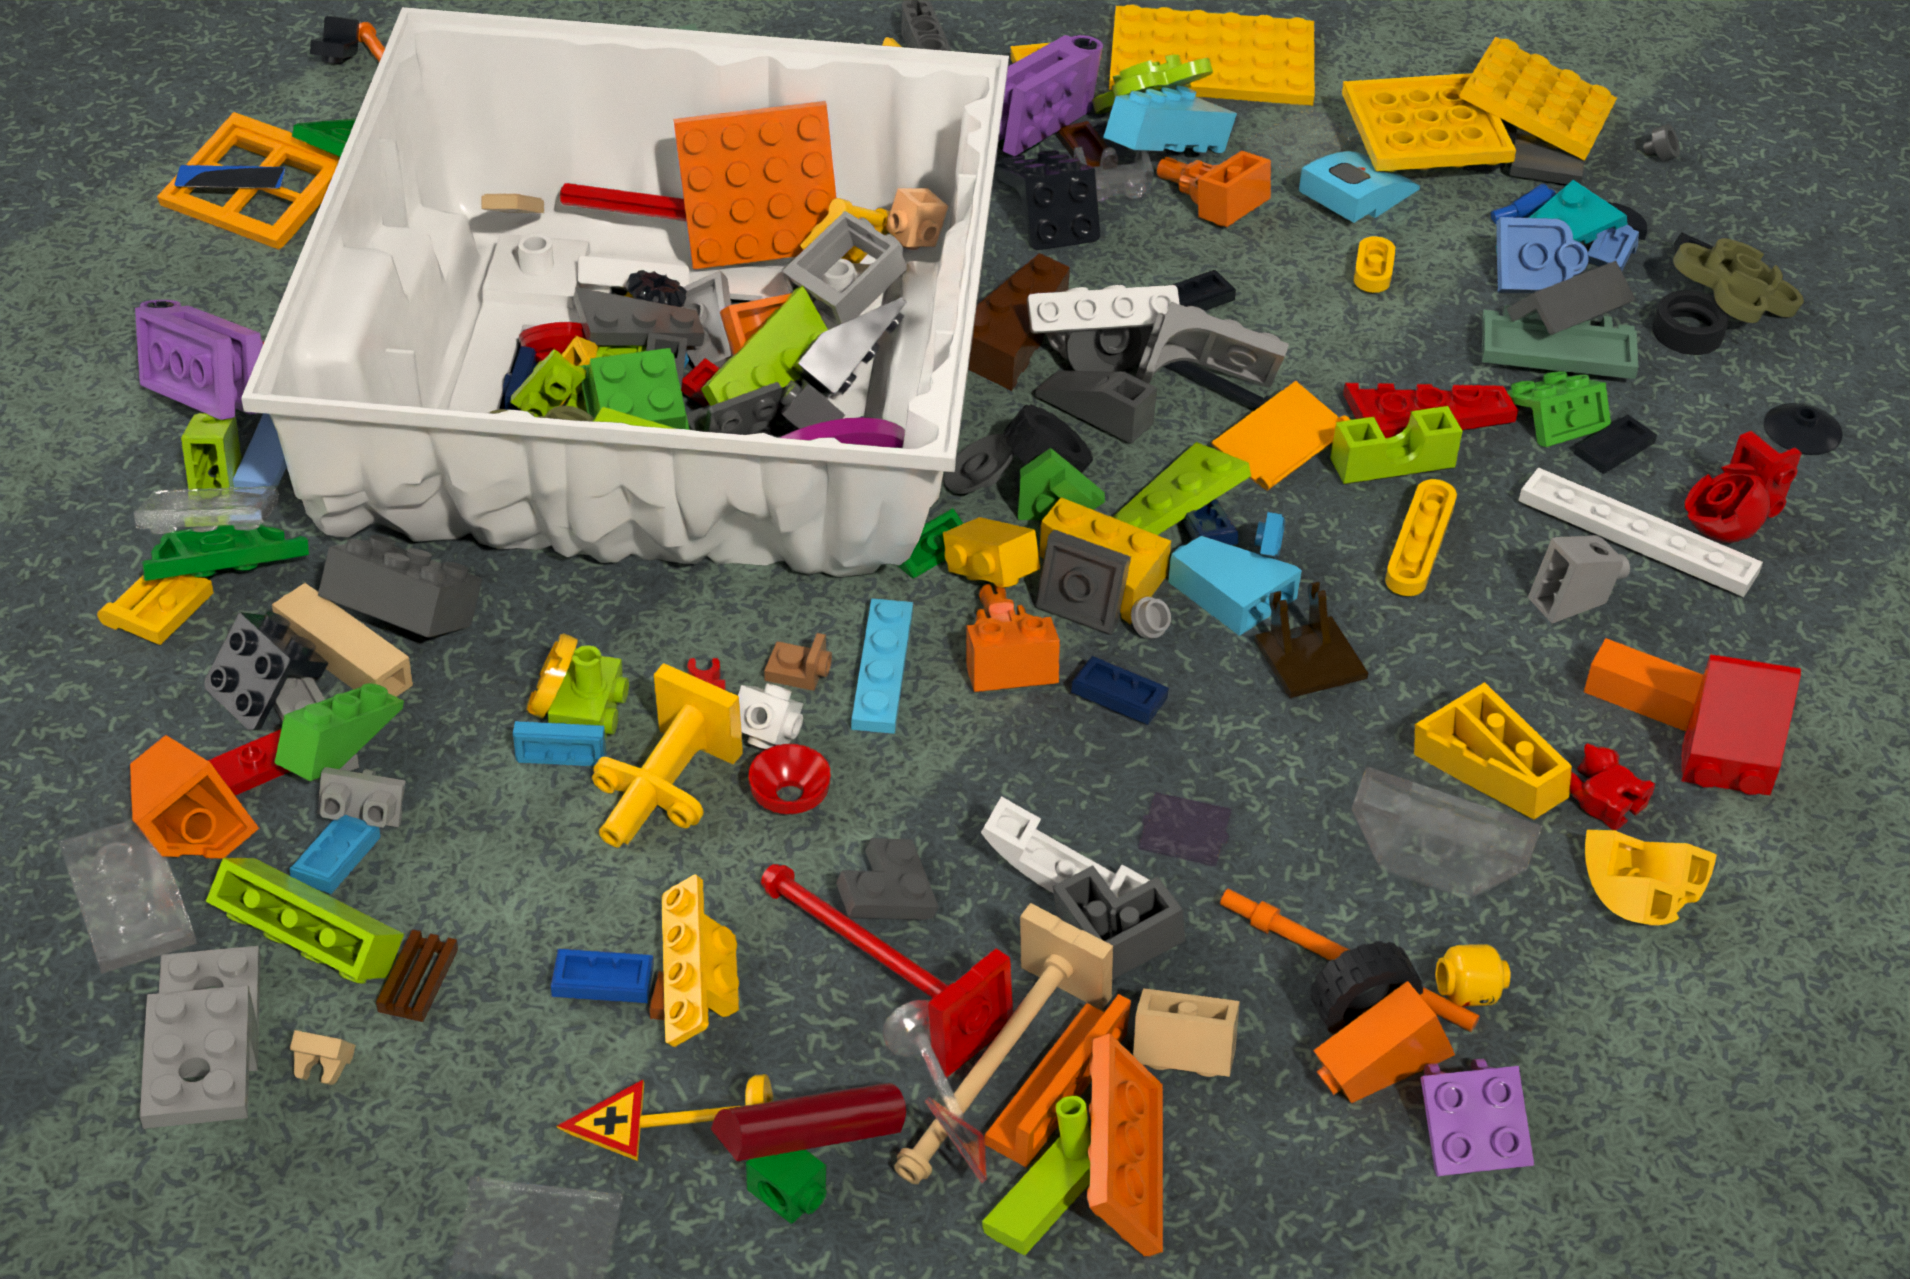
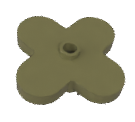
M1722 238L1710 250L1697 244L1683 243L1673 257L1675 267L1682 274L1693 281L1712 288L1718 306L1738 320L1756 323L1761 319L1765 311L1782 317H1793L1804 302L1801 293L1794 286L1783 280L1779 267L1775 265L1771 270L1768 265L1761 261L1764 254L1747 244Z

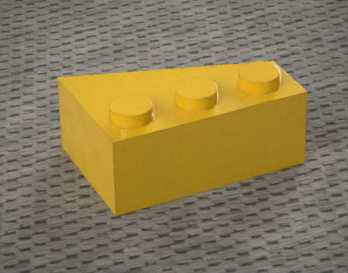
M1060 497L1041 522L1039 556L1044 559L1048 535L1054 529L1131 556L1120 613H1122L1121 618L1131 625V611L1134 603L1141 598L1151 597L1168 574L1171 540Z
M1485 682L1415 724L1414 755L1533 820L1569 798L1572 766Z

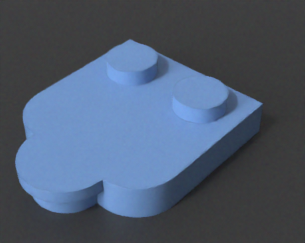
M1500 217L1496 221L1498 293H1534L1580 274L1588 264L1589 258L1586 248L1580 242L1573 240L1570 227L1562 220Z

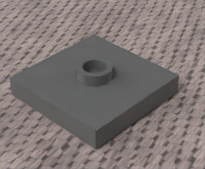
M1054 529L1048 535L1035 608L1112 635L1118 624L1131 556Z

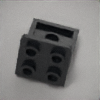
M1056 150L1037 153L1038 158L1025 160L1024 155L1007 156L1003 158L1004 163L995 164V179L1014 187L1021 197L1026 214L1028 239L1031 248L1035 250L1096 242L1100 238L1095 168L1080 163V159H1070L1069 155H1059V151Z

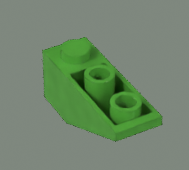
M368 683L354 690L336 694L329 699L315 704H308L304 708L284 714L275 764L309 781L320 778L324 767L340 769L403 709L404 701L389 694L385 687Z

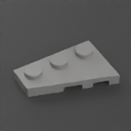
M719 270L684 286L687 290L686 301L681 308L696 310L705 332L702 346H687L686 352L695 367L706 358L721 368L733 356L719 313L722 309L731 305L728 278Z

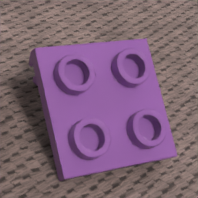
M1481 1058L1472 1060L1471 1070L1474 1071L1445 1073L1440 1071L1437 1063L1425 1065L1424 1075L1427 1076L1421 1077L1436 1176L1534 1166L1519 1066L1493 1068L1487 1066L1485 1059Z

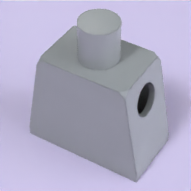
M1597 535L1552 538L1528 598L1551 623L1566 619L1607 603L1616 580L1626 578L1629 575V561L1623 554H1618L1602 537Z

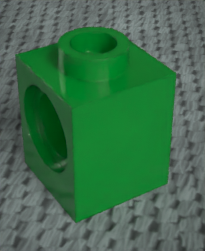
M806 1149L749 1159L746 1162L747 1190L790 1224L794 1223L804 1212L806 1214L815 1212L826 1197V1165Z

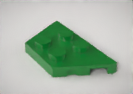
M251 520L166 532L160 539L161 543L155 545L152 549V560H144L142 567L145 581L186 574L194 577H206L215 574L218 569L231 567L236 570H250L256 568L258 563L309 555L308 539L299 536L285 540L284 530L265 527L261 523Z

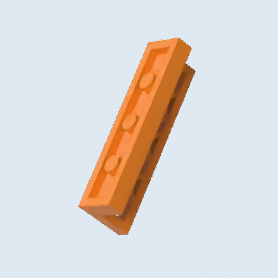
M1118 994L1105 1012L1086 1003L986 1132L984 1145L1027 1168L1058 1126L1056 1104L1058 1101L1067 1096L1080 1097L1091 1083L1090 1063L1093 1060V1039L1110 1033L1121 1043L1127 1035L1131 1000Z

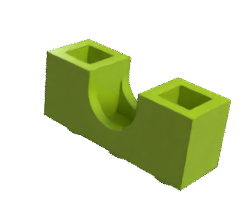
M1448 406L1411 411L1407 427L1400 434L1391 438L1384 437L1374 417L1336 422L1330 459L1343 484L1454 468L1463 431Z

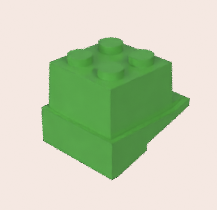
M671 348L591 358L589 365L579 366L586 370V377L581 382L585 409L594 419L601 408L606 407L676 429L690 430L676 370L674 353H671Z

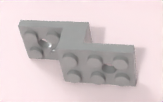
M259 946L161 955L159 993L148 994L146 1002L140 1120L143 1129L248 1118L249 1071H258L261 968ZM210 986L219 987V988L204 989V988L210 987ZM205 1076L204 1079L197 1082L183 1080V1078Z

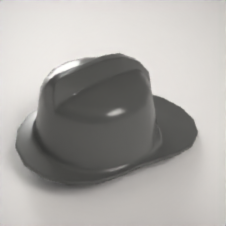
M1153 327L1072 331L1067 342V358L1072 368L1076 371L1119 372L1131 368L1141 362Z

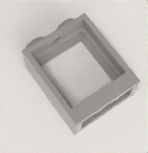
M844 211L781 272L790 293L803 285L818 313L838 326L858 317L907 270V266L902 254L903 247L894 236L890 234L885 236L875 230L873 225L865 218L861 217L858 219ZM853 246L858 247L877 259L842 293L820 280Z

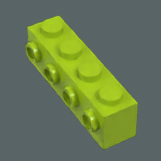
M223 858L206 899V902L227 912L226 916L231 920L245 925H252L264 931L263 935L266 938L281 944H289L300 950L303 957L317 963L327 964L339 970V975L343 978L361 984L366 983L367 979L386 978L404 937L402 932L256 858Z

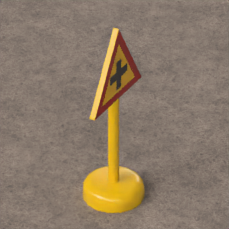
M767 1074L755 1075L748 1080L745 1090V1105L743 1106L774 1101L771 1083ZM641 1080L557 1125V1128L572 1136L638 1161L641 1128L714 1121L716 1114L720 1110L733 1107L642 1115L645 1083L644 1080Z

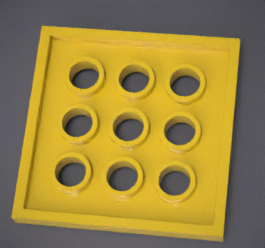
M1497 37L1494 38L1459 95L1465 101L1584 161L1617 97L1611 95L1607 88L1601 85H1591L1581 80L1577 73L1568 69L1561 70L1551 65L1545 57L1539 54L1531 55L1519 49V46L1512 40L1499 39Z
M1472 73L1343 81L1342 95L1376 172H1394L1406 169L1428 170L1435 167L1450 166L1460 168L1466 165L1479 164L1498 165L1500 163L1514 162L1516 149L1499 117L1459 97Z

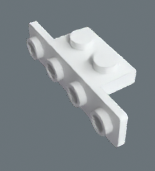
M1113 285L1102 290H1088V288L1079 287L1069 289L1066 292L1030 294L1027 297L1030 330L1034 334L1154 326L1158 313L1166 315L1171 302L1179 304L1178 289L1175 285L1135 288Z

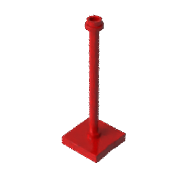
M773 864L763 873L761 886L765 889V893L768 896L777 899L783 895L933 998L928 1002L933 1067L945 1077H949L995 1039L1012 1016L1013 1001L1010 957L997 948L975 964L970 971L955 983L948 986L795 882L794 871L788 866Z

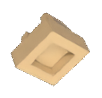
M294 1030L290 1050L294 1051L295 1077L307 1080L310 1076L311 1068L319 1063L320 1060L324 1069L321 1083L335 1084L345 1065L351 1063L356 1045L342 1039Z

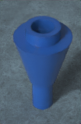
M1542 183L1512 202L1511 205L1491 211V219L1496 224L1500 217L1529 218L1554 197L1556 193L1552 188L1549 189Z

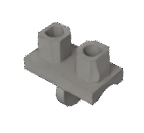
M324 767L321 772L317 814H320L322 818L334 820L348 815L363 820L370 826L384 828L385 825L399 827L402 820V802L406 781L376 776L375 770L365 769L363 773Z

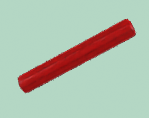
M565 183L560 190V202L566 206L687 222L684 199L570 183Z

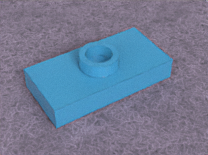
M1268 512L1266 522L1259 521L1255 546L1261 547L1260 554L1273 559L1279 558L1286 522L1282 514Z
M515 721L513 740L515 757L518 763L595 766L599 758L606 757L604 726Z
M344 815L338 820L333 819L290 867V876L317 890L332 894L380 839V827L367 825L365 821L348 815Z

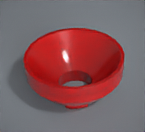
M554 322L526 329L519 334L518 338L521 346L535 349L536 362L539 363L553 349L562 355L576 336L586 339L581 323Z
M781 744L768 748L756 756L749 768V785L755 800L764 808L780 814H799L815 808L827 796L831 782L830 767L826 759L816 750L804 745ZM793 786L799 788L803 795L797 800L786 801L779 798L777 792L783 787Z

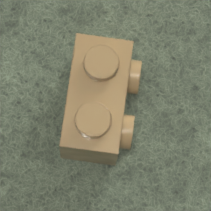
M1143 988L1136 1011L1133 1056L1142 1065H1147L1156 1070L1177 1069L1196 1072L1206 1077L1217 1075L1230 1077L1236 1051L1240 1001Z

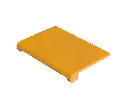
M1294 381L1213 440L1211 445L1218 451L1248 462L1251 477L1249 478L1268 491L1333 443L1336 422L1351 419L1346 415L1339 418L1302 385Z

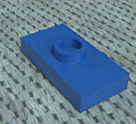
M558 949L551 983L552 997L648 1003L654 968L653 955Z

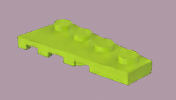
M803 285L789 295L787 301L771 314L767 322L756 333L752 334L744 343V346L701 388L710 406L778 382L784 388L791 380L795 381L801 378L791 367L814 338L828 330Z
M1195 442L1116 513L1113 518L1159 535L1183 520L1186 513L1193 510L1197 511L1251 477L1249 463Z

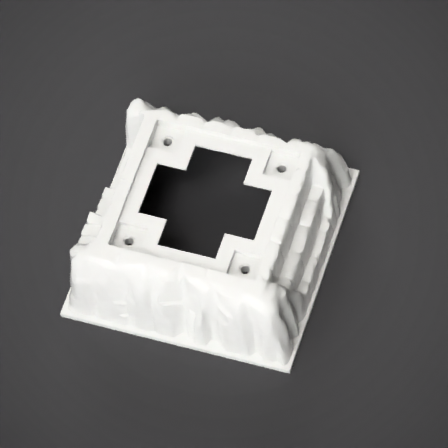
M402 7L242 395L244 412L270 414L278 433L295 497L302 499L306 514L322 532L330 536L350 537L368 525L378 523L407 535L413 542L457 540L471 533L479 544L497 549L541 550L552 545L556 552L566 557H573L577 554L590 555L601 563L618 562L631 554L637 559H660L682 564H697L706 556L716 565L728 563L769 565L785 560L795 572L809 575L824 572L836 577L871 574L882 564L900 565L910 558L920 539L929 508L939 498L943 471L955 472L1009 56ZM826 101L837 198L848 200L854 206L874 211L878 208L891 211L898 188H928L948 205L936 247H919L917 250L903 247L902 254L907 270L860 314H865L902 297L907 302L900 311L905 317L891 334L884 331L876 342L881 347L867 364L861 361L852 373L857 378L843 395L837 391L834 395L827 398L845 414L844 418H858L861 416L891 421L905 429L903 449L843 444L835 438H817L808 441L776 438L765 433L737 435L686 429L632 426L625 423L538 418L526 411L507 410L496 414L488 413L498 410L503 397L504 378L506 373L511 372L519 346L518 337L523 330L554 322L581 323L573 300L575 287L610 294L612 289L627 290L626 287L579 283V256L688 266L689 284L721 270L728 278L730 299L755 301L790 294L781 271L796 257L693 269L687 222L561 204L560 190L565 183L684 199L673 119ZM484 194H521L542 198L544 200V213H503L481 209V196H484ZM869 254L860 263H851L846 259L840 258L820 280L842 293L877 259ZM819 314L828 330L837 326Z

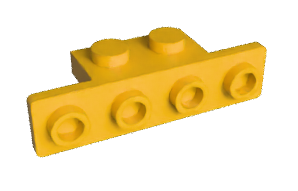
M696 874L674 885L662 894L665 1042L672 1047L678 1046L707 1029L709 1025L708 1008L722 1017L730 1016L739 1011L736 935L726 926L720 925L704 914L703 879Z

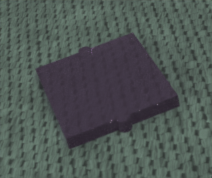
M1155 792L1149 814L1143 816L1142 823L1145 827L1139 849L1216 867L1222 844L1227 843L1229 839L1226 830L1232 809Z

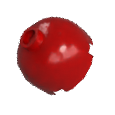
M1744 463L1721 467L1724 472L1723 474L1713 479L1707 474L1690 490L1684 507L1688 511L1687 516L1705 538L1721 544L1739 542L1752 537L1766 521L1770 512L1769 491L1754 467Z

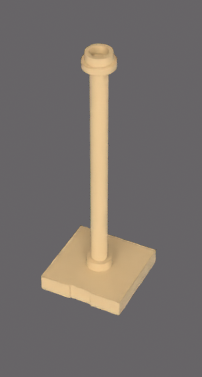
M1030 903L1020 916L1021 968L1040 978L943 1107L941 1113L956 1123L959 1121L1056 987L1103 1010L1112 998L1113 945L1066 923L1059 917ZM938 1115L950 1133L954 1125ZM936 1118L913 1149L902 1148L897 1155V1162L894 1165L895 1171L900 1177L912 1184H919L922 1179L929 1177L932 1173L929 1160L948 1136Z

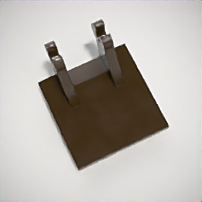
M1320 582L1308 585V597L1310 600L1308 625L1290 629L1287 600H1281L1282 593L1277 591L1270 593L1269 596L1271 631L1255 635V643L1290 698L1368 679L1369 673L1333 617H1328L1325 590L1319 591Z

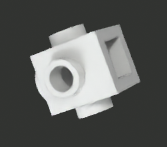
M769 683L766 684L765 690L755 686L741 685L738 694L741 732L749 735L748 743L768 749L773 747L774 744H789L791 739L797 737L803 723V715L800 714L803 703L790 699L792 691Z

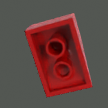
M1710 654L1682 742L1681 781L1698 784L1707 788L1719 787L1742 791L1750 795L1762 794L1771 796L1781 767L1800 682L1801 668Z

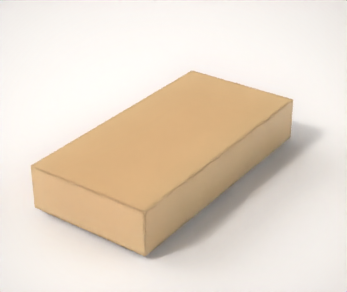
M484 194V196H481V209L503 213H544V200L521 194Z

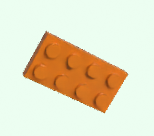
M1109 1033L1093 1039V1060L1090 1063L1092 1102L1089 1104L1091 1144L1088 1147L1090 1187L1087 1190V1200L1092 1212L1111 1226L1124 1241L1131 1244L1143 1256H1153L1163 1252V1084Z

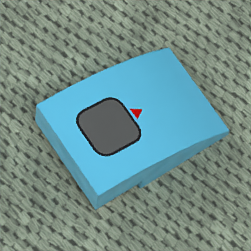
M1351 151L1330 154L1302 167L1299 192L1353 223L1367 214L1376 218L1420 189V185L1395 171L1376 172L1370 157Z

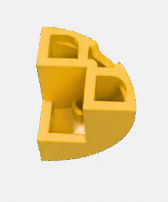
M1612 830L1586 831L1585 858L1591 884L1606 907L1626 920L1658 926L1675 922L1679 919L1677 912L1685 904L1699 901L1711 878L1717 854L1688 843L1644 842Z

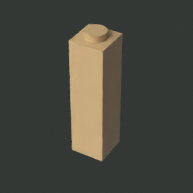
M302 584L272 604L273 612L285 617L291 624L290 628L297 635L315 644V651L328 662L326 670L352 689L362 687V685L368 683L378 684L385 687L389 694L397 697L413 686L410 661L406 654L330 600L318 596L319 592L308 584Z

